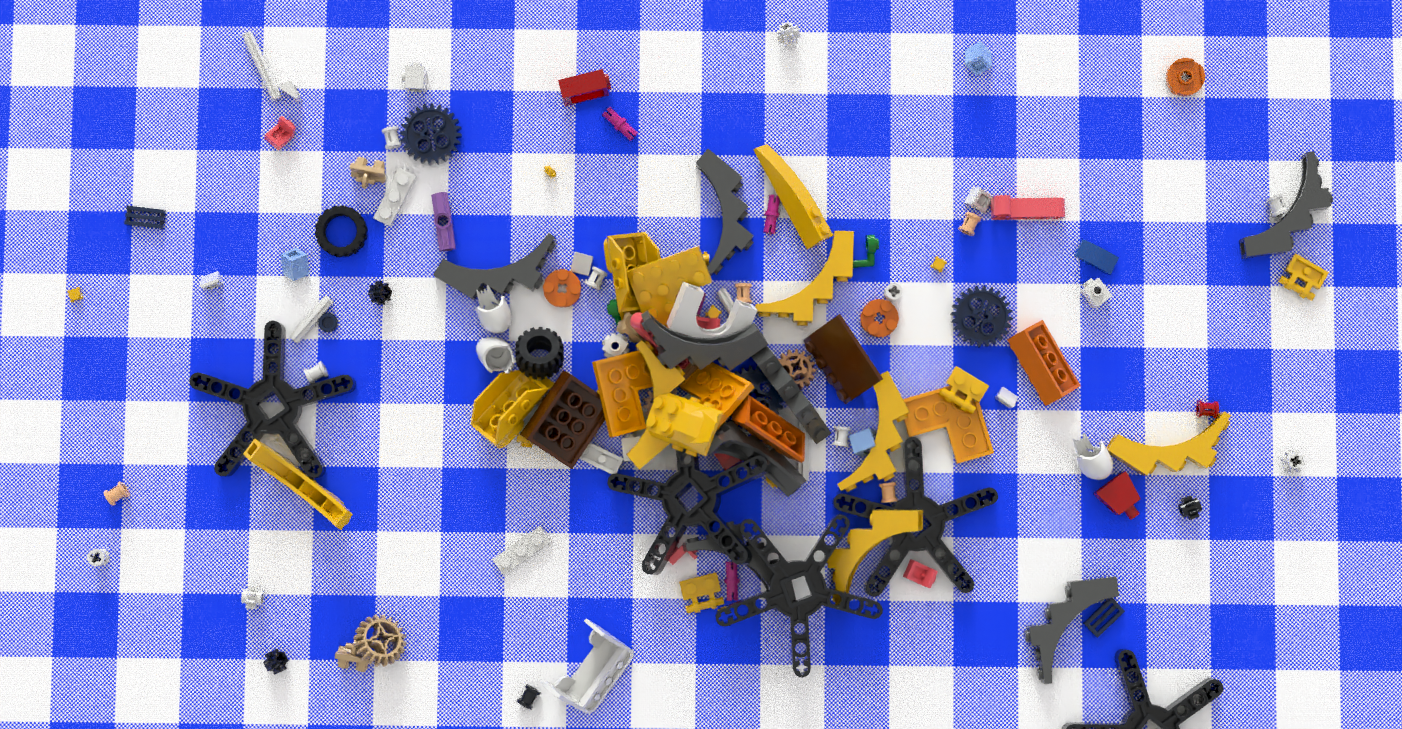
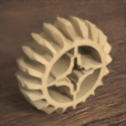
M377 614L372 618L367 617L365 622L362 621L359 624L360 627L355 630L357 634L353 638L357 641L354 647L359 648L356 653L363 654L361 660L367 658L368 665L374 662L375 667H378L380 663L383 667H386L388 663L392 665L395 660L401 657L400 654L404 653L405 649L403 647L407 643L403 641L406 634L400 633L403 627H397L398 621L392 623V617L386 620L385 614L381 615L380 618ZM373 628V637L366 639L367 631ZM393 642V650L387 654V645Z

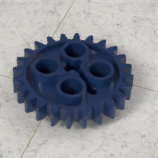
M431 103L430 108L423 104V110L416 107L417 113L410 111L412 117H405L408 123L401 124L405 131L400 132L402 136H405L401 139V142L407 143L403 147L404 150H409L407 154L409 156L414 155L413 159L415 161L421 158V164L428 160L430 166L434 160L437 165L440 163L439 159L447 162V155L453 158L451 151L458 152L455 145H461L457 138L463 137L461 133H457L462 130L461 126H456L459 120H452L455 114L452 112L448 115L449 109L445 108L442 111L440 104L435 109L433 103ZM428 118L430 119L431 129L434 132L433 139L436 145L435 151L432 148V140L428 136L430 135V131L426 121ZM436 120H443L442 126L434 127ZM418 124H424L425 127L422 131L418 132L415 130ZM440 138H447V143L445 145H438V141ZM422 142L429 143L428 148L425 150L419 148Z
M985 285L982 286L981 290H979L978 286H975L974 292L968 288V294L962 292L960 293L962 299H955L958 305H952L956 312L950 313L951 316L955 317L950 323H956L957 325L953 330L960 331L957 337L963 335V342L969 339L970 346L977 342L978 348L981 347L982 343H984L985 347H988L989 341L995 345V338L1001 341L1003 339L1001 334H1008L1005 328H1011L1007 321L1013 320L1012 317L1008 316L1013 310L1006 308L1010 305V302L1004 303L1003 301L1006 296L1000 298V291L993 293V287L986 291ZM975 299L980 302L979 309H974L971 306L972 300ZM987 300L988 305L983 314V316L986 317V319L984 318L980 322L978 332H975V328L980 319V317L977 316V314H980L982 312L984 303ZM990 306H995L998 309L996 316L990 314ZM966 317L973 319V327L966 326L964 322ZM984 324L991 326V333L988 334L983 331Z
M749 365L748 371L742 367L741 374L737 371L734 372V374L753 384L754 389L748 395L751 396L752 393H755L757 401L764 403L767 408L776 414H780L777 409H783V406L779 403H783L784 400L758 366L753 370L751 365ZM760 385H767L769 387V392H762L760 389ZM761 397H770L771 400H767Z

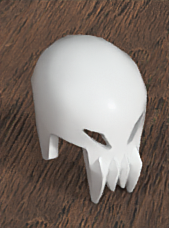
M487 285V291L484 289V293L481 291L480 294L476 290L480 307H476L475 310L481 325L489 332L495 334L504 333L509 328L512 320V314L504 295L501 296V301L497 300L489 285Z
M483 338L476 345V353L480 362L491 373L493 371H504L509 374L510 370L515 366L514 363L517 362L513 357L511 346L501 338Z
M1083 433V439L1080 438V441L1073 439L1080 471L1090 479L1103 480L1107 478L1113 471V460L1103 441L1098 442L1100 447L1092 446L1085 433Z

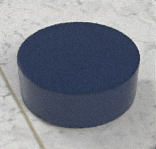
M331 313L323 314L318 320L320 329L328 333L335 331L339 324L337 317Z

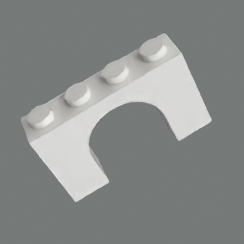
M683 282L666 324L669 329L680 334L696 338H714L726 336L748 327L753 323L758 310L754 305L736 299L729 317L723 325L715 329L702 328L697 324L696 315L704 296V291L701 287Z

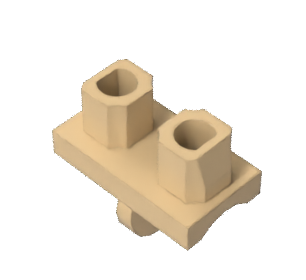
M357 157L355 163L350 164L351 177L356 178V182H362V188L367 189L368 184L375 185L376 182L385 183L386 175L383 161L376 160L373 167L367 166V159Z
M625 313L624 319L618 322L617 332L629 335V339L633 343H639L641 340L645 343L646 341L630 324L632 314Z
M354 640L353 644L346 643L345 646L340 645L335 653V659H338V667L348 668L351 661L357 663V671L366 672L368 659L361 660L363 654L356 653L359 648L354 647L357 641Z

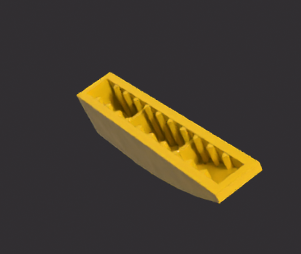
M768 144L753 149L806 249L818 246L832 237L833 234L830 227L826 223L816 202L789 165Z

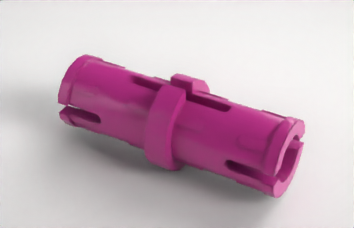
M609 107L607 111L612 116L606 111L602 116L614 125L616 131L619 130L629 141H632L634 138L628 132L632 133L635 137L638 132L626 122L627 120L624 117L621 118Z
M769 195L767 211L764 214L766 220L763 233L768 234L769 228L770 234L776 233V222L780 215L778 213L780 203L778 195H776L775 201V195Z
M732 561L731 569V562H725L726 579H724V582L727 585L726 601H732V592L733 600L737 601L739 600L738 583H740V579H738V566Z

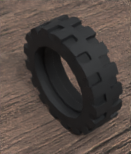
M344 205L333 206L331 209H326L323 215L318 217L319 220L315 224V237L321 248L330 255L349 257L359 252L358 250L364 246L368 236V228L364 218L353 208ZM338 216L351 218L357 227L355 239L345 247L332 245L326 237L328 223Z

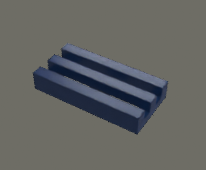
M127 205L125 225L164 229L165 210ZM132 211L161 214V217L132 214ZM131 218L160 221V225L131 221Z
M1109 598L1083 624L1098 638L1125 610L1113 598ZM1112 603L1113 606L1091 626L1090 623ZM1117 608L1119 611L1096 631L1095 628Z

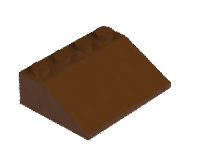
M841 314L831 319L803 340L806 350L813 355L816 365L823 370L826 380L834 387L838 398L844 404L849 403L883 380Z
M563 370L520 435L570 469H573L605 421L599 393Z

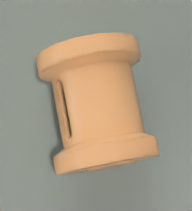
M966 212V218L958 230L966 235L974 236L977 223L982 218L974 213Z
M735 284L737 300L751 304L750 288L752 284Z
M121 481L114 488L103 492L106 500L112 506L116 505V502L123 497L130 496V492Z
M896 482L879 484L882 490L881 503L898 501V498L895 496Z

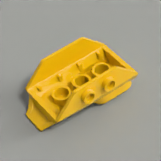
M646 232L607 236L604 241L607 270L612 273L618 312L621 320H623L625 313L632 315L637 312L642 313L627 276V270L659 260L661 256L659 248Z
M512 370L509 374L500 372L474 400L470 425L496 448L506 447L523 429L525 417L551 389L554 382L547 377L541 380V377H537V380L533 379L532 376L527 377L525 372L521 373L520 370Z
M665 393L655 398L646 421V427L652 437L673 444L671 448L683 452V449H686L685 453L694 457L697 454L706 457L723 411L715 409L716 405L706 401L704 404H701L702 400L694 397L688 400L671 393Z

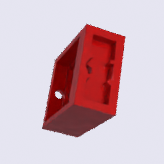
M603 69L558 80L565 106L609 96L608 90L611 89L609 76L604 74Z

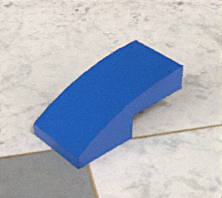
M1082 239L1074 257L1087 265H1092L1111 275L1119 259L1114 254Z

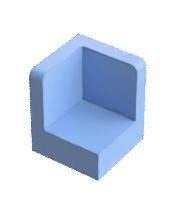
M979 41L965 50V65L977 76L992 67V54Z
M294 248L280 254L283 275L293 281L309 275L308 256L306 253Z
M868 428L849 436L854 454L860 457L868 455L867 450L876 446L873 438L877 434L875 430Z

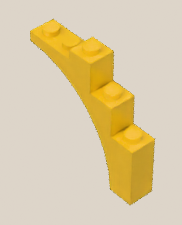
M834 231L828 260L811 284L799 293L784 300L755 304V308L758 310L756 314H759V317H770V314H778V318H789V315H793V323H797V326H808V323H812L813 301H817V304H828V301L833 299V279H836L837 282H848V279L853 277L854 231Z
M641 340L635 345L643 356L650 372L653 385V402L658 395L670 393L685 380L683 377L685 373L678 365L672 369H666L661 364L659 359L653 354L654 348L648 341L644 343ZM646 427L637 444L626 455L640 470L670 443L652 437Z
M889 371L880 374L883 380L873 386L879 407V424L875 439L876 446L871 448L870 453L861 466L849 477L837 484L841 491L846 490V492L857 488V483L863 481L865 484L873 480L874 474H876L879 480L884 479V481L895 477L893 473L897 472L887 450L890 449L893 452L901 448L900 444L903 443V440L893 421L896 420L899 423L908 418L906 414L910 413Z
M1225 411L1220 412L1218 418H1215L1200 434L1179 444L1170 446L1144 445L1116 434L1112 437L1106 448L1111 456L1142 476L1151 475L1157 467L1156 462L1171 472L1181 471L1187 463L1185 459H1188L1202 469L1212 467L1217 459L1215 457L1217 452L1211 447H1215L1219 442L1220 437L1218 436L1222 430L1225 431L1229 426L1231 415Z
M254 439L243 453L249 461L275 477L311 504L338 529L342 530L349 523L353 514L336 495L320 486L312 477L296 468L291 461Z
M873 510L870 515L872 529H850V533L847 536L850 548L836 547L826 562L828 563V568H835L832 577L835 589L849 593L853 577L860 563L880 542L903 532L923 530V510ZM833 594V602L838 604L840 595Z

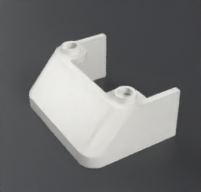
M586 618L584 622L594 629L589 636V642L594 646L572 678L568 675H563L557 679L554 685L543 679L540 683L558 699L586 714H591L598 708L631 662L634 653L633 650Z

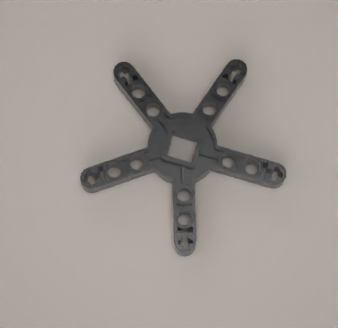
M274 320L267 322L264 328L263 379L255 382L249 389L199 372L192 374L189 379L191 387L196 390L242 405L243 414L247 421L215 463L214 470L216 474L225 477L232 476L246 459L243 453L254 439L260 441L266 433L272 435L279 434L309 477H322L326 472L325 464L296 423L301 416L302 407L353 392L356 388L355 379L349 375H340L295 389L291 384L284 381L285 327ZM275 327L279 328V330L275 331V333L271 332V330L275 329ZM277 344L278 351L272 354L270 351L271 346ZM273 363H276L278 366L275 373L270 372V366ZM201 379L209 382L208 386L197 383V380ZM345 379L350 382V384L347 385L348 388L344 386L337 387L336 385L344 384ZM217 383L222 384V390L219 393H216L214 389ZM330 384L332 391L326 395L324 387ZM239 389L240 396L234 399L233 391ZM309 390H312L314 394L311 400L305 398V394ZM276 394L285 409L269 418L260 404ZM248 432H251L253 435L250 442L245 440V435ZM296 432L298 435V440L295 443H292L290 441V436L292 433ZM239 447L241 450V454L239 457L235 458L233 455V451L235 448ZM304 448H307L309 451V455L307 458L303 459L301 457V451ZM223 464L227 465L228 471H223ZM312 464L314 466H319V468L317 469L318 473L312 472L314 470Z
M910 437L903 443L905 497L897 501L892 507L842 493L833 498L832 504L836 510L870 519L872 511L880 507L883 510H923V517L929 523V526L915 537L911 532H903L891 536L893 540L864 585V590L868 595L877 597L883 592L909 551L926 550L959 592L969 593L974 589L973 579L944 544L941 537L944 533L946 521L994 504L998 499V493L993 488H983L940 505L924 496L922 444L918 438ZM911 441L917 445V448L913 449V455L918 454V457H907V454H912L911 448L907 447ZM910 460H915L918 463V468L915 471L910 470L908 467ZM912 479H916L919 483V487L916 490H912L909 486V482ZM986 491L992 494L990 501L988 499L980 501L978 498L985 496ZM844 497V501L851 503V499H853L851 511L848 510L850 506L842 505L840 508L839 503H836L837 499ZM969 497L975 502L974 507L971 509L965 504L966 499ZM858 502H862L865 505V510L862 513H858L855 510V505ZM950 504L955 505L957 508L954 515H950L947 511ZM939 548L945 551V556L942 559H938L935 555L936 550ZM893 550H897L900 554L899 559L896 561L890 558V553ZM951 563L957 566V571L954 574L948 572V566ZM883 566L889 569V574L886 577H882L879 574V570ZM961 573H963V575L960 576L961 579L964 581L968 580V588L960 587L962 585V582L956 577H958ZM876 575L878 579L884 580L883 584L881 582H878V584L876 585L878 591H873L871 593V588L869 587V585H874L877 580L874 579Z
M683 449V452L676 450L678 472L673 474L666 483L622 474H612L608 478V487L613 491L662 501L663 509L668 516L642 562V570L646 574L659 575L663 571L687 527L702 526L735 564L744 566L751 562V551L717 512L720 508L722 495L770 472L772 465L767 458L755 456L710 477L708 474L700 471L698 454L696 457L691 456L690 463L685 464L684 459L689 454H686V449ZM760 461L764 463L762 469L756 468L760 466ZM746 469L747 475L741 479L740 471ZM725 477H728L730 482L728 486L724 487L722 481ZM616 482H624L626 486L616 485ZM636 482H639L640 488L635 492L633 486ZM654 486H657L658 492L653 496L651 490ZM693 486L703 499L689 510L679 498ZM719 522L720 528L717 532H714L713 524ZM674 527L675 535L670 537L669 529ZM731 536L733 542L727 547L725 540ZM664 544L666 550L663 554H660L659 547ZM738 552L744 553L743 560L739 559L740 555ZM651 563H653L655 569H652V567L650 566Z
M842 514L834 515L804 561H786L755 521L749 518L742 520L739 525L741 533L773 574L769 581L768 590L719 608L715 614L717 623L725 627L777 608L782 614L790 618L793 672L802 678L809 675L811 661L808 616L818 611L822 605L870 619H877L883 613L882 606L875 600L826 587L825 579L820 572L850 526L849 519ZM843 518V523L845 525L844 527L839 526L837 531L840 532V534L837 535L835 532L831 531L830 528L832 527L833 529H836L838 525L836 523V520H841ZM745 523H752V530L755 533L758 530L760 532L759 534L755 535L752 538V540L749 539V537L752 536L749 531L744 532ZM828 534H832L835 538L834 543L831 545H827L824 541L825 536ZM761 537L764 538L766 545L763 548H757L755 545L756 540ZM816 551L824 553V558L821 561L814 560V553ZM776 553L778 561L776 563H769V554ZM804 576L810 595L791 602L784 583ZM833 594L840 595V601L838 604H832L830 602V598ZM758 598L766 599V605L763 608L756 606L755 603ZM853 599L859 601V606L856 609H850L849 603ZM875 604V607L878 610L877 612L874 611L873 614H871V612L868 609H864V605L868 607H873V605ZM740 605H746L748 612L740 615L737 612V608ZM730 609H734L737 618L733 619V615H730L725 622L723 619L719 620L722 612L730 614L732 613ZM797 623L804 624L805 628L802 633L794 631ZM798 643H804L806 646L805 650L801 653L795 651V646ZM795 657L802 658V663L806 666L803 672L796 668L800 666L799 658L795 659Z
M1119 649L1116 651L1114 658L1131 709L1124 715L1121 723L1069 722L1064 724L1062 729H1089L1091 727L1095 729H1109L1111 727L1114 729H1142L1148 720L1161 729H1180L1179 725L1221 695L1223 684L1217 679L1206 678L1166 708L1151 704L1135 654L1131 650ZM1124 654L1129 656L1128 658H1126V662L1121 660V658L1124 657ZM1133 671L1135 673V679L1129 682L1127 679V675L1129 672ZM1211 683H1212V684H1215V685L1213 686L1214 691L1209 690V689L1211 688V685H1210ZM1137 690L1141 692L1139 700L1133 698V694ZM1198 693L1200 701L1195 704L1193 696ZM1180 705L1185 707L1182 715L1177 713V708Z

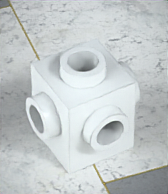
M612 333L611 336L607 335L602 342V350L605 352L604 356L609 358L629 353V343L626 342L628 338L620 333L617 335ZM618 343V349H613L612 344Z

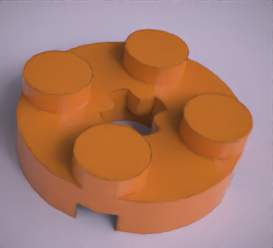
M1191 58L1176 60L1168 67L1166 72L1167 86L1174 95L1183 97L1194 95L1205 82L1203 67ZM1183 73H1186L1187 76H1190V79H1188L1187 82H1184V80L1181 79Z
M565 269L553 271L547 276L543 284L544 296L555 307H570L580 298V280L571 271ZM566 284L567 287L565 289L567 292L558 293V285Z
M875 299L868 302L860 315V323L863 330L876 338L890 335L897 327L899 321L898 311L890 301ZM877 313H880L881 316L884 315L885 319L882 320L881 324L874 320Z

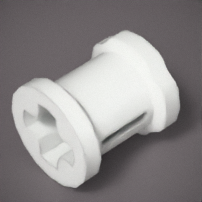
M397 126L381 130L385 136V149L387 150L402 146V143L399 142L397 133L399 129Z
M1282 194L1265 200L1266 203H1269L1273 213L1271 215L1272 218L1289 211L1288 208H1285L1281 199Z
M593 266V271L588 281H585V284L600 291V285L604 277L608 276V273Z
M891 283L884 290V297L890 302H895L902 296L903 289L898 283ZM892 288H895V292H898L894 297H892V293H889Z
M319 361L318 365L310 369H304L305 376L310 384H314V381L324 376H329L322 361Z
M834 426L836 431L832 445L849 447L848 435L851 428Z
M93 549L87 555V561L92 566L106 565L110 560L109 552L105 549ZM97 554H100L99 557L101 558V561H98V557H96Z

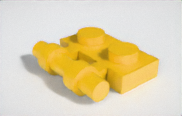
M1295 253L1284 270L1291 274L1290 277L1286 278L1281 275L1278 282L1283 284L1284 288L1297 292L1301 298H1307L1312 301L1315 294L1310 292L1311 288L1320 289L1329 272ZM1297 278L1306 283L1304 287L1295 283Z
M955 366L946 381V384L952 388L950 391L942 388L939 394L945 397L946 401H952L960 406L961 410H967L973 414L976 407L970 404L972 399L979 403L989 385ZM957 390L966 395L965 400L955 395Z
M717 572L679 581L683 599L692 600L691 605L685 606L687 614L692 612L696 614L700 613V610L716 609L717 606L724 605L723 597L715 599L714 593L721 591ZM709 596L708 601L698 603L697 597Z

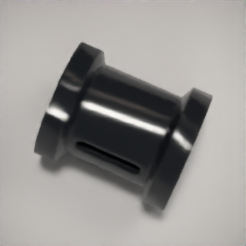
M526 684V689L521 698L517 699V702L531 710L534 700L541 692Z

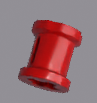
M1197 401L1196 417L1212 416L1213 418H1218V401L1213 403Z

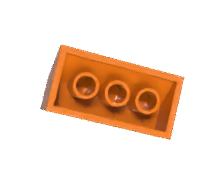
M1043 320L1007 339L1010 348L1016 354L1021 367L1024 368L1029 381L1035 387L1040 400L1043 401L1045 406L1081 386Z
M748 395L732 413V421L777 450L778 453L783 454L789 459L801 463L804 462L805 433Z

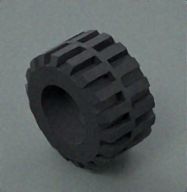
M533 327L530 328L529 332L527 330L524 331L523 336L520 335L515 344L517 367H519L521 373L525 372V376H532L536 380L537 377H541V380L545 379L546 376L549 378L553 377V373L557 374L559 368L563 366L564 346L561 337H557V333L555 331L551 332L550 328L545 330L543 327H538V329ZM537 349L549 352V354L543 357H535L530 353Z

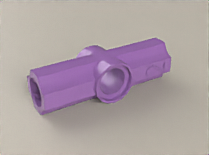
M448 192L432 194L434 223L436 225L439 251L455 250L456 244ZM441 218H448L446 226L439 225Z

